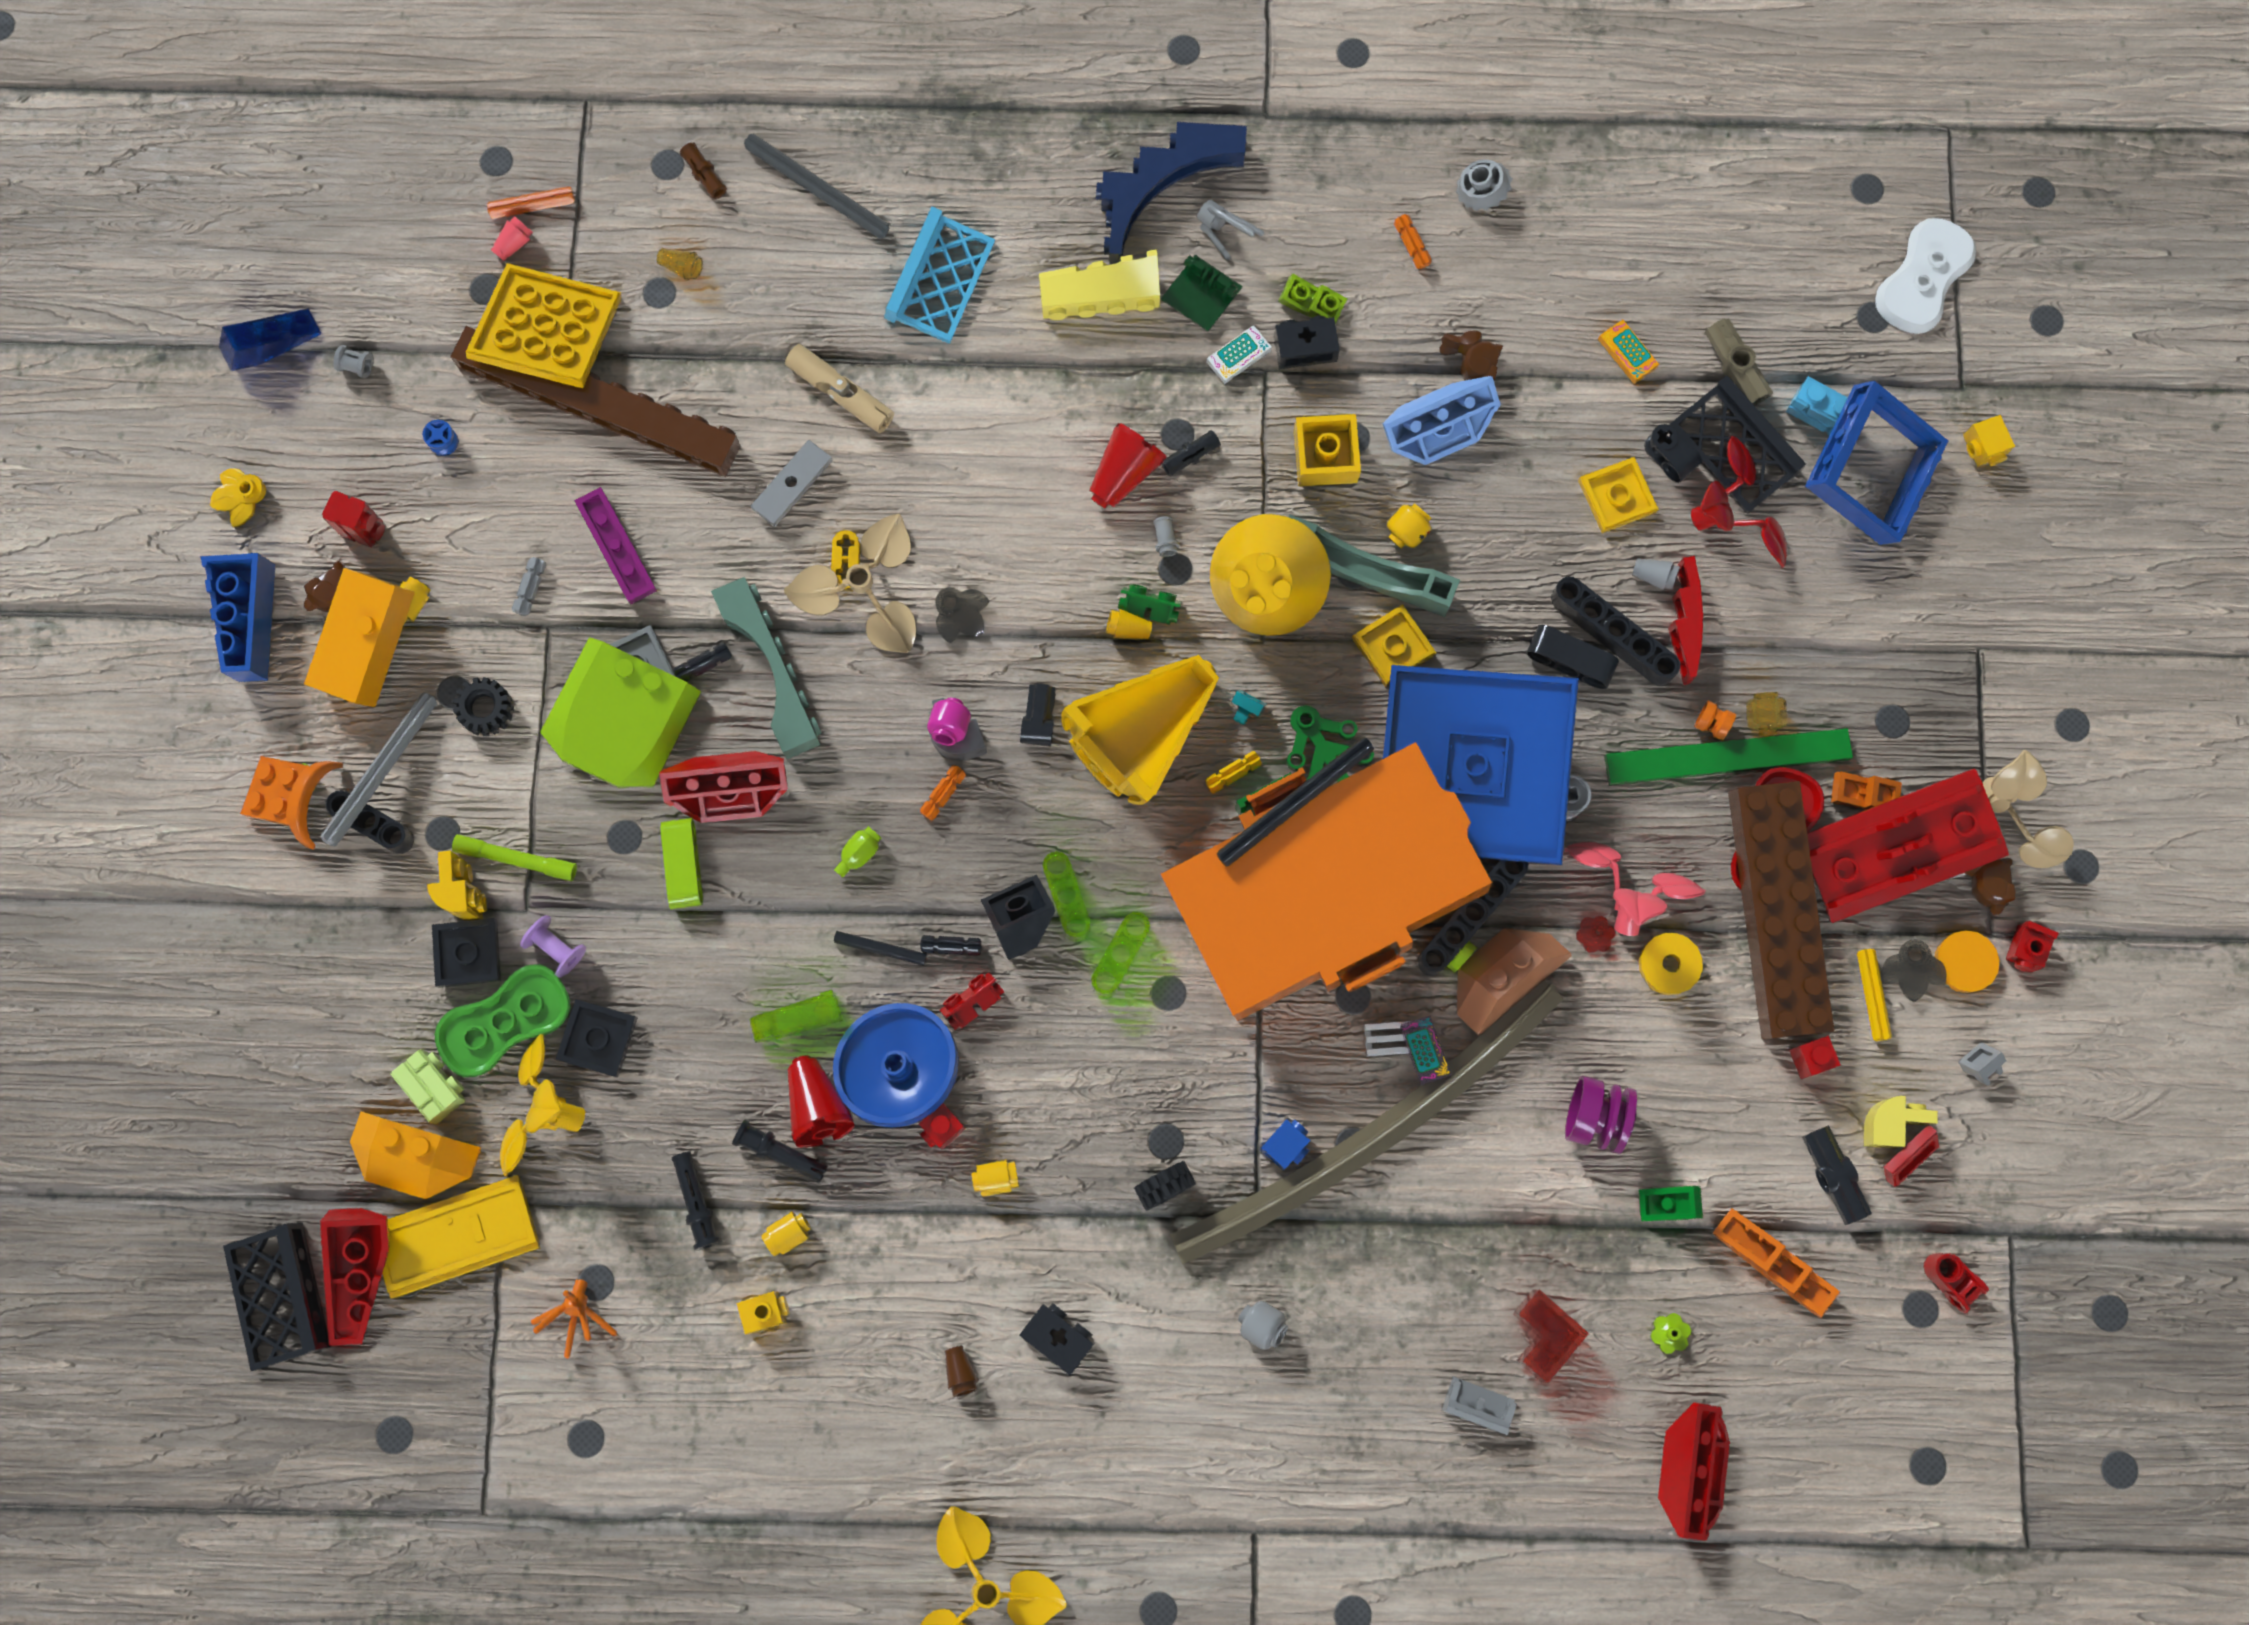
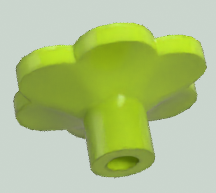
M1671 1313L1667 1317L1658 1316L1654 1320L1655 1329L1651 1332V1340L1655 1344H1659L1662 1352L1671 1354L1675 1350L1683 1351L1687 1348V1338L1691 1334V1328L1687 1323L1682 1322L1680 1315Z

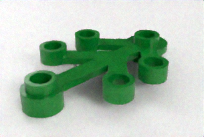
M1304 705L1296 708L1290 718V724L1296 732L1292 752L1287 758L1288 768L1298 771L1299 768L1304 767L1306 758L1303 752L1309 737L1315 747L1309 776L1306 780L1310 779L1323 768L1324 762L1326 765L1329 764L1336 756H1339L1350 747L1326 741L1320 731L1339 734L1342 739L1351 740L1356 736L1358 730L1356 723L1352 720H1345L1341 723L1321 718L1319 712L1311 706ZM1304 715L1309 716L1311 723L1305 725L1300 721V718ZM1346 725L1351 726L1353 733L1347 735L1343 732L1342 728ZM1374 751L1369 754L1370 758L1368 760H1362L1358 764L1362 766L1369 765L1374 758ZM1298 756L1301 758L1302 763L1295 766L1291 763L1290 759ZM1345 773L1337 782L1349 777L1348 774Z

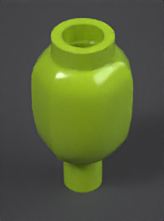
M869 826L865 830L855 832L843 847L841 852L842 861L834 871L843 878L850 869H858L864 866L878 851V842L882 837Z

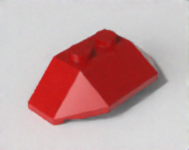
M758 751L693 757L659 772L664 803L675 807L700 823L763 817L781 795L788 790L784 758Z
M1693 1402L1665 1431L1658 1499L1677 1536L1680 1538L1707 1541L1710 1535L1709 1531L1715 1525L1723 1509L1730 1440L1726 1424L1722 1418V1408L1719 1406Z

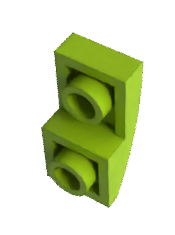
M1292 274L1288 278L1278 302L1311 318L1316 316L1334 317L1336 324L1348 298L1323 284L1320 287H1316L1299 276Z

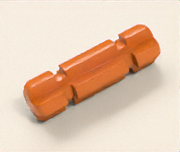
M1404 214L1395 219L1394 225L1398 233L1402 234L1400 237L1410 256H1414L1413 262L1416 268L1420 270L1428 267L1431 264L1432 258L1428 251L1424 250L1425 245L1417 229L1412 227L1413 222L1410 216Z
M952 765L946 773L947 777L941 779L929 796V802L925 801L920 808L921 814L927 819L934 820L940 812L939 808L944 807L957 789L956 784H960L965 778L966 773L959 766Z

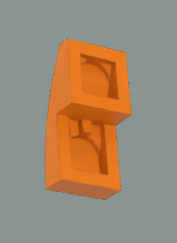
M1840 771L1834 773L1831 803L1867 810L1901 797L1902 782L1878 776L1867 778Z

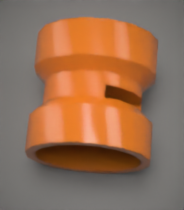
M1708 700L1701 710L1694 727L1701 731L1708 730L1712 732L1713 737L1723 741L1730 731L1737 714L1729 710L1722 711L1718 709L1717 704Z

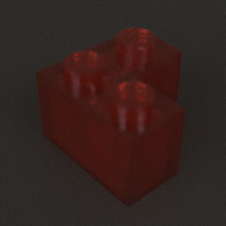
M1540 1289L1532 1290L1512 1313L1536 1335L1535 1339L1516 1361L1542 1383L1548 1384L1589 1335L1582 1326Z

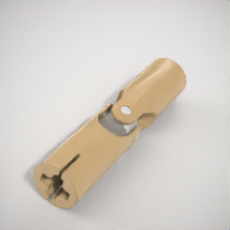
M797 344L787 355L785 360L786 367L815 388L828 394L831 399L877 433H882L890 425L895 414L893 410L845 376L838 374L831 365L802 344ZM849 389L855 394L852 397H846Z

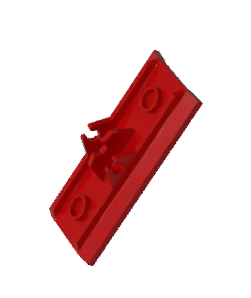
M1975 768L1807 833L1813 877L1824 902L1830 923L1843 920L2009 855L2005 839L1989 798Z

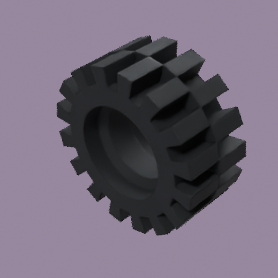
M478 677L473 678L472 684L468 681L463 683L466 688L463 691L458 688L456 693L459 697L453 698V703L456 705L453 708V712L457 715L456 719L468 731L478 736L479 733L483 736H489V732H492L494 735L500 733L498 731L499 727L505 729L508 726L505 721L507 719L511 721L513 716L510 714V711H514V705L511 703L513 700L507 691L497 681H491L486 677H483V680H480ZM482 696L491 697L494 701L492 713L486 717L475 716L472 710L475 700Z
M1182 1161L1141 1182L1134 1187V1190L1145 1211L1183 1193L1194 1186L1196 1182L1185 1161Z

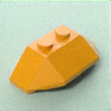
M360 1112L350 1140L365 1181L423 1199H429L470 1179L481 1151V1147L365 1112Z

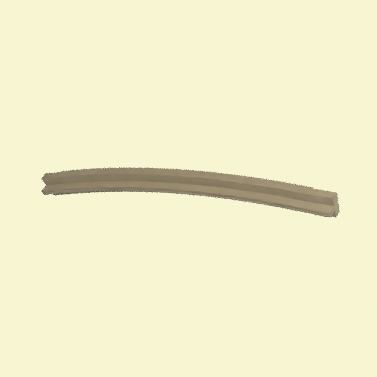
M1543 980L1447 1064L1448 1066L1445 1067V1069L1447 1068L1446 1075L1444 1073V1076H1437L1442 1074L1437 1072L1434 1079L1429 1078L1388 1111L1340 1144L1257 1193L1197 1223L1170 1234L1181 1263L1185 1264L1216 1250L1295 1209L1359 1170L1411 1134L1495 1066L1564 999L1555 990L1557 987L1553 984L1549 985Z

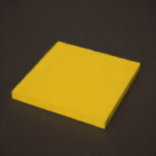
M507 263L468 345L466 357L470 360L583 388L621 301V292Z

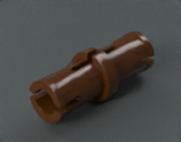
M690 142L684 145L679 153L692 169L694 179L702 183L711 199H718L723 196L727 191V187L715 173V167L712 162L704 158L695 143Z

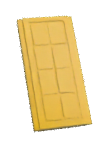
M515 1175L389 1218L390 1248L382 1274L390 1299H394L539 1249L538 1236L520 1176Z

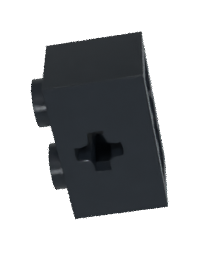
M1316 316L1309 319V321L1301 322L1286 320L1279 325H1275L1274 342L1279 370L1337 362L1340 348L1334 317Z
M1054 1303L1049 1307L1042 1304L1019 1336L1070 1376L1094 1345L1090 1341L1093 1334L1079 1323L1075 1327L1067 1323L1064 1319L1068 1314ZM1061 1328L1065 1329L1064 1337L1068 1340L1065 1345L1062 1343H1058L1056 1346L1053 1345L1052 1340L1054 1337L1050 1332L1053 1329L1056 1331L1061 1330Z

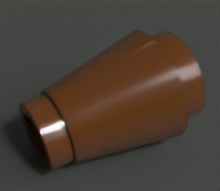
M956 1346L945 1350L948 1390H952L953 1397L977 1391L979 1379L966 1352H964L963 1346Z

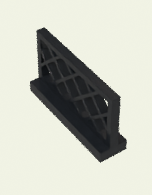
M1725 376L1717 383V386L1672 421L1670 425L1675 428L1688 444L1699 452L1702 457V464L1721 483L1725 490L1737 481L1734 478H1726L1721 473L1722 462L1729 463L1728 457H1723L1724 442L1730 440L1728 436H1724L1726 421L1738 422L1743 427L1742 437L1736 438L1744 445L1749 443L1760 446L1762 449V459H1753L1755 465H1761L1760 480H1755L1753 484L1759 486L1758 497L1749 504L1741 495L1742 485L1730 493L1732 498L1748 514L1790 479H1793L1802 472L1806 463L1728 376ZM1714 396L1723 405L1722 415L1705 414L1706 403ZM1701 408V414H1696L1695 412ZM1727 410L1732 416H1726ZM1687 418L1700 419L1699 434H1687L1680 424ZM1704 420L1722 421L1720 436L1703 435ZM1746 432H1747L1752 438H1746ZM1692 439L1698 440V446ZM1702 440L1720 441L1719 456H1706L1702 451ZM1766 454L1771 460H1766ZM1712 461H1713V462H1718V467H1716V466L1712 463ZM1765 465L1777 466L1784 473V476L1777 482L1764 481ZM1763 486H1770V488H1768L1763 493Z
M286 1223L275 1227L273 1230L223 1246L251 1371L260 1370L303 1355L331 1348L328 1342L327 1326L303 1223ZM277 1236L279 1250L273 1258L263 1252V1249L270 1238ZM245 1247L253 1252L246 1267L238 1263L236 1249ZM259 1257L271 1263L264 1278L252 1272ZM277 1267L283 1270L286 1275V1281L282 1289L270 1283ZM248 1277L260 1284L253 1298L247 1296L243 1288ZM266 1288L278 1294L271 1309L259 1303ZM284 1299L291 1302L293 1306V1313L289 1321L277 1314ZM255 1308L267 1315L260 1330L251 1324L250 1317ZM273 1319L285 1326L278 1341L266 1334ZM291 1330L299 1335L301 1349L293 1351L284 1345ZM264 1340L274 1348L269 1358L260 1362L257 1349L261 1341ZM280 1351H282L283 1353H285V1354H283V1355H279V1356H278V1354H279Z

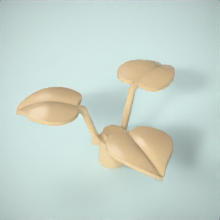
M894 514L877 521L864 533L860 543L861 554L866 559L874 560V562L851 566L847 571L846 579L842 580L841 585L837 586V576L830 568L823 565H813L801 571L784 588L785 595L797 608L806 613L821 616L832 613L838 608L840 600L837 592H841L847 586H850L856 593H866L878 613L871 615L866 623L867 637L874 646L884 651L908 653L915 643L916 622L911 610L899 601H892L883 609L871 590L873 585L871 569L877 567L879 563L887 568L897 567L903 564L910 555L911 541L900 514Z
M2023 750L2014 761L2003 767L1994 777H1989L1982 782L1993 811L2001 813L2008 810L2028 840L2018 851L2024 863L2035 868H2049L2061 864L2072 855L2074 841L2072 835L2066 829L2059 826H2049L2039 830L2033 837L2012 807L2011 802H2015L2017 798L2023 801L2037 798L2042 794L2047 785V777L2042 765L2029 751Z

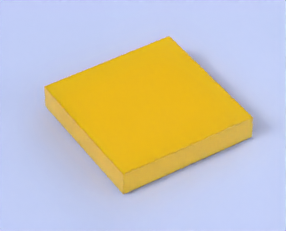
M1635 457L1581 476L1578 480L1601 533L1655 514L1659 510Z
M1403 604L1352 636V640L1385 687L1390 685L1391 665L1419 667L1437 654Z

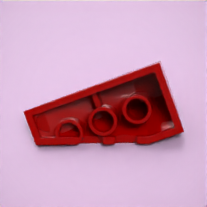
M363 1208L331 1209L320 1221L329 1346L362 1344L390 1248L388 1216Z

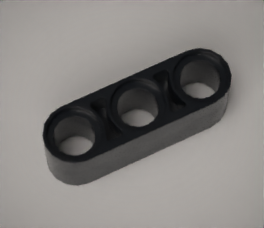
M1539 625L1526 651V655L1532 660L1572 678H1579V681L1602 690L1608 688L1619 663V659L1613 654L1547 625Z
M342 790L331 793L326 800L327 812L334 817L340 805L345 802L350 793ZM368 804L365 805L350 826L352 829L396 854L408 852L414 844V836L408 828ZM371 816H375L374 825L369 829H365L366 820ZM401 831V839L397 843L391 844V836L395 832Z

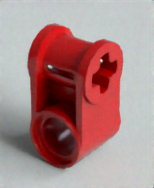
M1935 1253L1926 1258L1924 1262L1925 1274L1944 1293L1948 1301L1961 1312L1967 1314L1971 1310L1970 1305L1981 1294L1985 1295L1989 1292V1288L1984 1281L1974 1274L1956 1255ZM1942 1260H1945L1948 1264V1272L1945 1276L1939 1270Z

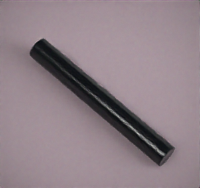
M836 931L834 943L922 966L925 965L927 958L926 953Z

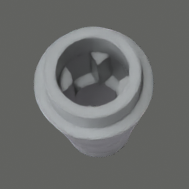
M1637 558L1632 575L1665 591V588L1673 590L1680 567L1673 565L1671 561Z

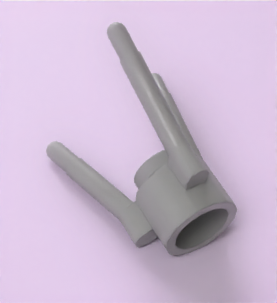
M1211 199L1201 207L1197 214V218L1202 222L1200 229L1209 236L1227 261L1231 259V256L1212 229L1220 230L1228 222L1251 237L1255 233L1259 236L1264 235L1263 230L1230 213Z

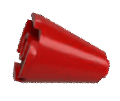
M1118 422L1116 427H1114L1089 489L1094 494L1091 500L1104 509L1108 505L1114 508L1158 468L1167 456L1155 445L1145 441L1143 436Z
M808 1055L795 1058L792 1061V1065L787 1069L791 1134L795 1145L801 1148L817 1147L824 1145L822 1140L824 1138L832 1136L835 1141L847 1135L855 1126L853 1117L816 1058H810Z

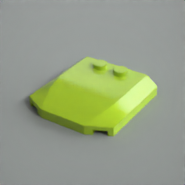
M589 637L540 733L558 757L573 767L618 788H654L659 778V772L663 770L701 691L688 682L618 648Z

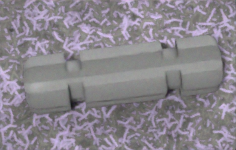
M535 557L528 560L526 566L528 571L523 574L517 592L518 599L514 600L512 606L514 613L522 616L530 613L532 607L530 602L535 599L541 581L540 575L544 573L546 567L545 561Z

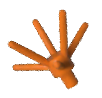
M581 1279L575 1281L572 1291H563L565 1296L563 1304L531 1320L532 1325L538 1324L533 1329V1332L538 1334L563 1312L571 1316L564 1352L566 1359L571 1356L577 1317L580 1318L586 1341L591 1340L586 1315L610 1335H617V1331L587 1306L588 1297L585 1295L588 1283Z

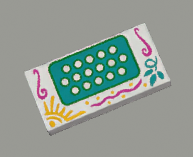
M1253 325L1209 356L1207 364L1220 380L1226 384L1271 352L1272 347Z

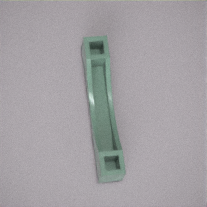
M1289 514V518H1294L1305 524L1318 536L1328 554L1331 574L1442 617L1446 616L1460 579L1434 569L1404 565L1372 555L1338 539L1314 523Z
M744 576L712 590L711 593L727 626L742 633L754 642L770 663L776 688L775 712L771 728L786 759L819 746L820 743L817 736L822 734L815 717L809 719L805 709L810 707L803 690L797 692L793 685V682L798 679L791 663L785 665L781 658V655L786 652L779 637L772 638L769 628L774 627L767 610L761 612L757 602L762 599L755 583L749 586Z

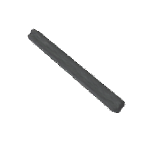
M749 134L745 139V149L879 239H883L889 232L890 228L887 222L757 135Z

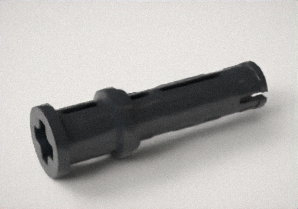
M746 1119L742 1122L733 1139V1146L741 1145L755 1152L756 1157L759 1159H765L767 1156L816 1181L818 1184L821 1182L823 1175L812 1169L816 1168L826 1173L828 1164H824L775 1140L776 1136L770 1131L765 1133L751 1126L750 1121Z
M684 1152L673 1156L671 1159L675 1166L680 1189L689 1214L686 1216V1225H690L696 1243L693 1246L694 1251H699L720 1244L722 1239L717 1236L713 1224L714 1212L706 1206L700 1181L691 1157L692 1154L691 1152ZM685 1172L688 1173V1176H689V1179H690V1182H691V1186H692V1189H693L694 1197H693L692 1194H691L690 1187H689V1184H688V1181H687V1177H686ZM695 1204H697L699 1211H696ZM701 1225L704 1226L707 1237H704Z

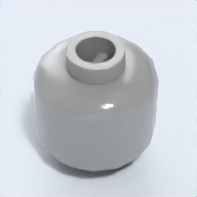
M1258 1301L1252 1307L1250 1305L1245 1306L1238 1319L1242 1323L1240 1328L1241 1336L1262 1350L1269 1349L1271 1346L1276 1348L1288 1330V1325L1285 1324V1314L1265 1301Z

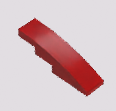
M1695 555L1682 558L1677 565L1680 567L1678 577L1681 588L1674 594L1672 600L1678 619L1674 620L1668 628L1675 655L1679 658L1681 664L1679 671L1683 685L1690 684L1697 676L1702 649L1703 605Z

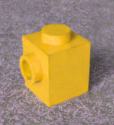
M2001 415L1975 423L1963 434L1967 443V452L1975 460L1977 467L1986 463L1994 466L2007 459L2006 455L2015 447Z
M778 1291L736 1303L745 1335L787 1323L785 1316L790 1314L785 1296L780 1297Z

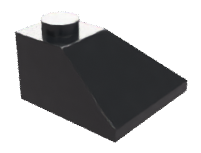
M1037 874L981 899L982 905L1008 960L1022 956L1028 951L1037 948L1056 911Z

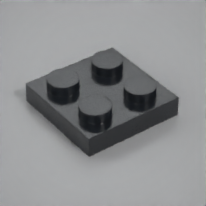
M487 918L432 925L435 987L443 988L501 981L497 919Z
M576 999L556 1060L618 1078L638 1018Z

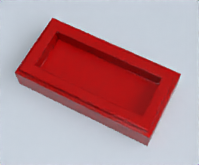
M1928 1124L1884 1166L1886 1181L1893 1187L1901 1184L1939 1148L1938 1133Z

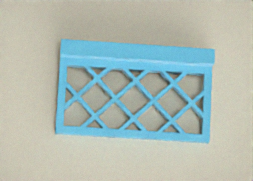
M931 207L888 302L884 319L893 323L897 320L950 344L996 239L942 215L941 210ZM945 226L956 231L959 240L944 244L941 237L943 227ZM938 240L940 246L934 248ZM976 240L986 245L983 253L971 256L966 243ZM961 245L967 259L952 263L947 250ZM943 252L948 265L933 270L929 261L930 256ZM979 261L978 266L976 268L974 262ZM969 264L974 275L971 279L960 282L955 268ZM927 266L929 272L923 273L925 267ZM951 271L956 284L941 289L936 275ZM931 277L936 291L922 295L918 283L920 280ZM968 286L965 293L963 287ZM958 289L962 302L961 304L949 307L944 294ZM915 292L917 297L912 299V296ZM939 296L944 310L930 314L925 300ZM920 302L925 314L921 318L914 319L905 315L908 306ZM957 311L955 318H953L952 312ZM947 315L951 324L948 333L936 329L932 319Z

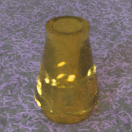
M661 248L657 254L658 265L667 268L687 281L690 279L696 280L702 272L703 260L696 252Z

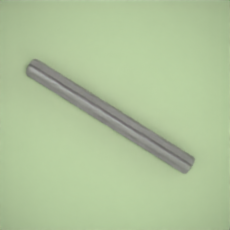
M422 693L347 797L321 834V838L326 844L335 847L346 834L437 705L436 699L432 695Z

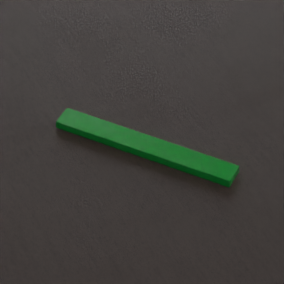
M1848 728L1608 753L1604 758L1608 784L1611 786L1851 760L1853 754Z

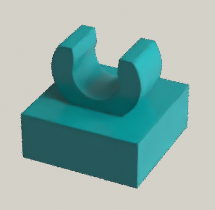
M1238 690L1231 701L1240 706L1233 720L1244 725L1247 723L1251 713L1256 716L1262 715L1267 704L1242 690Z

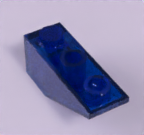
M309 308L224 326L221 331L219 349L230 370L235 371L261 365L321 335V331Z

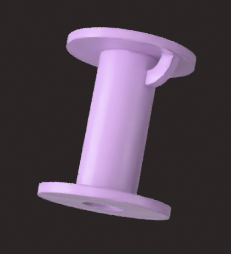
M545 915L527 930L520 942V946L526 949L535 943L560 964L555 975L558 978H562L579 963L586 952V946L581 944L573 950L547 929L551 923V917Z

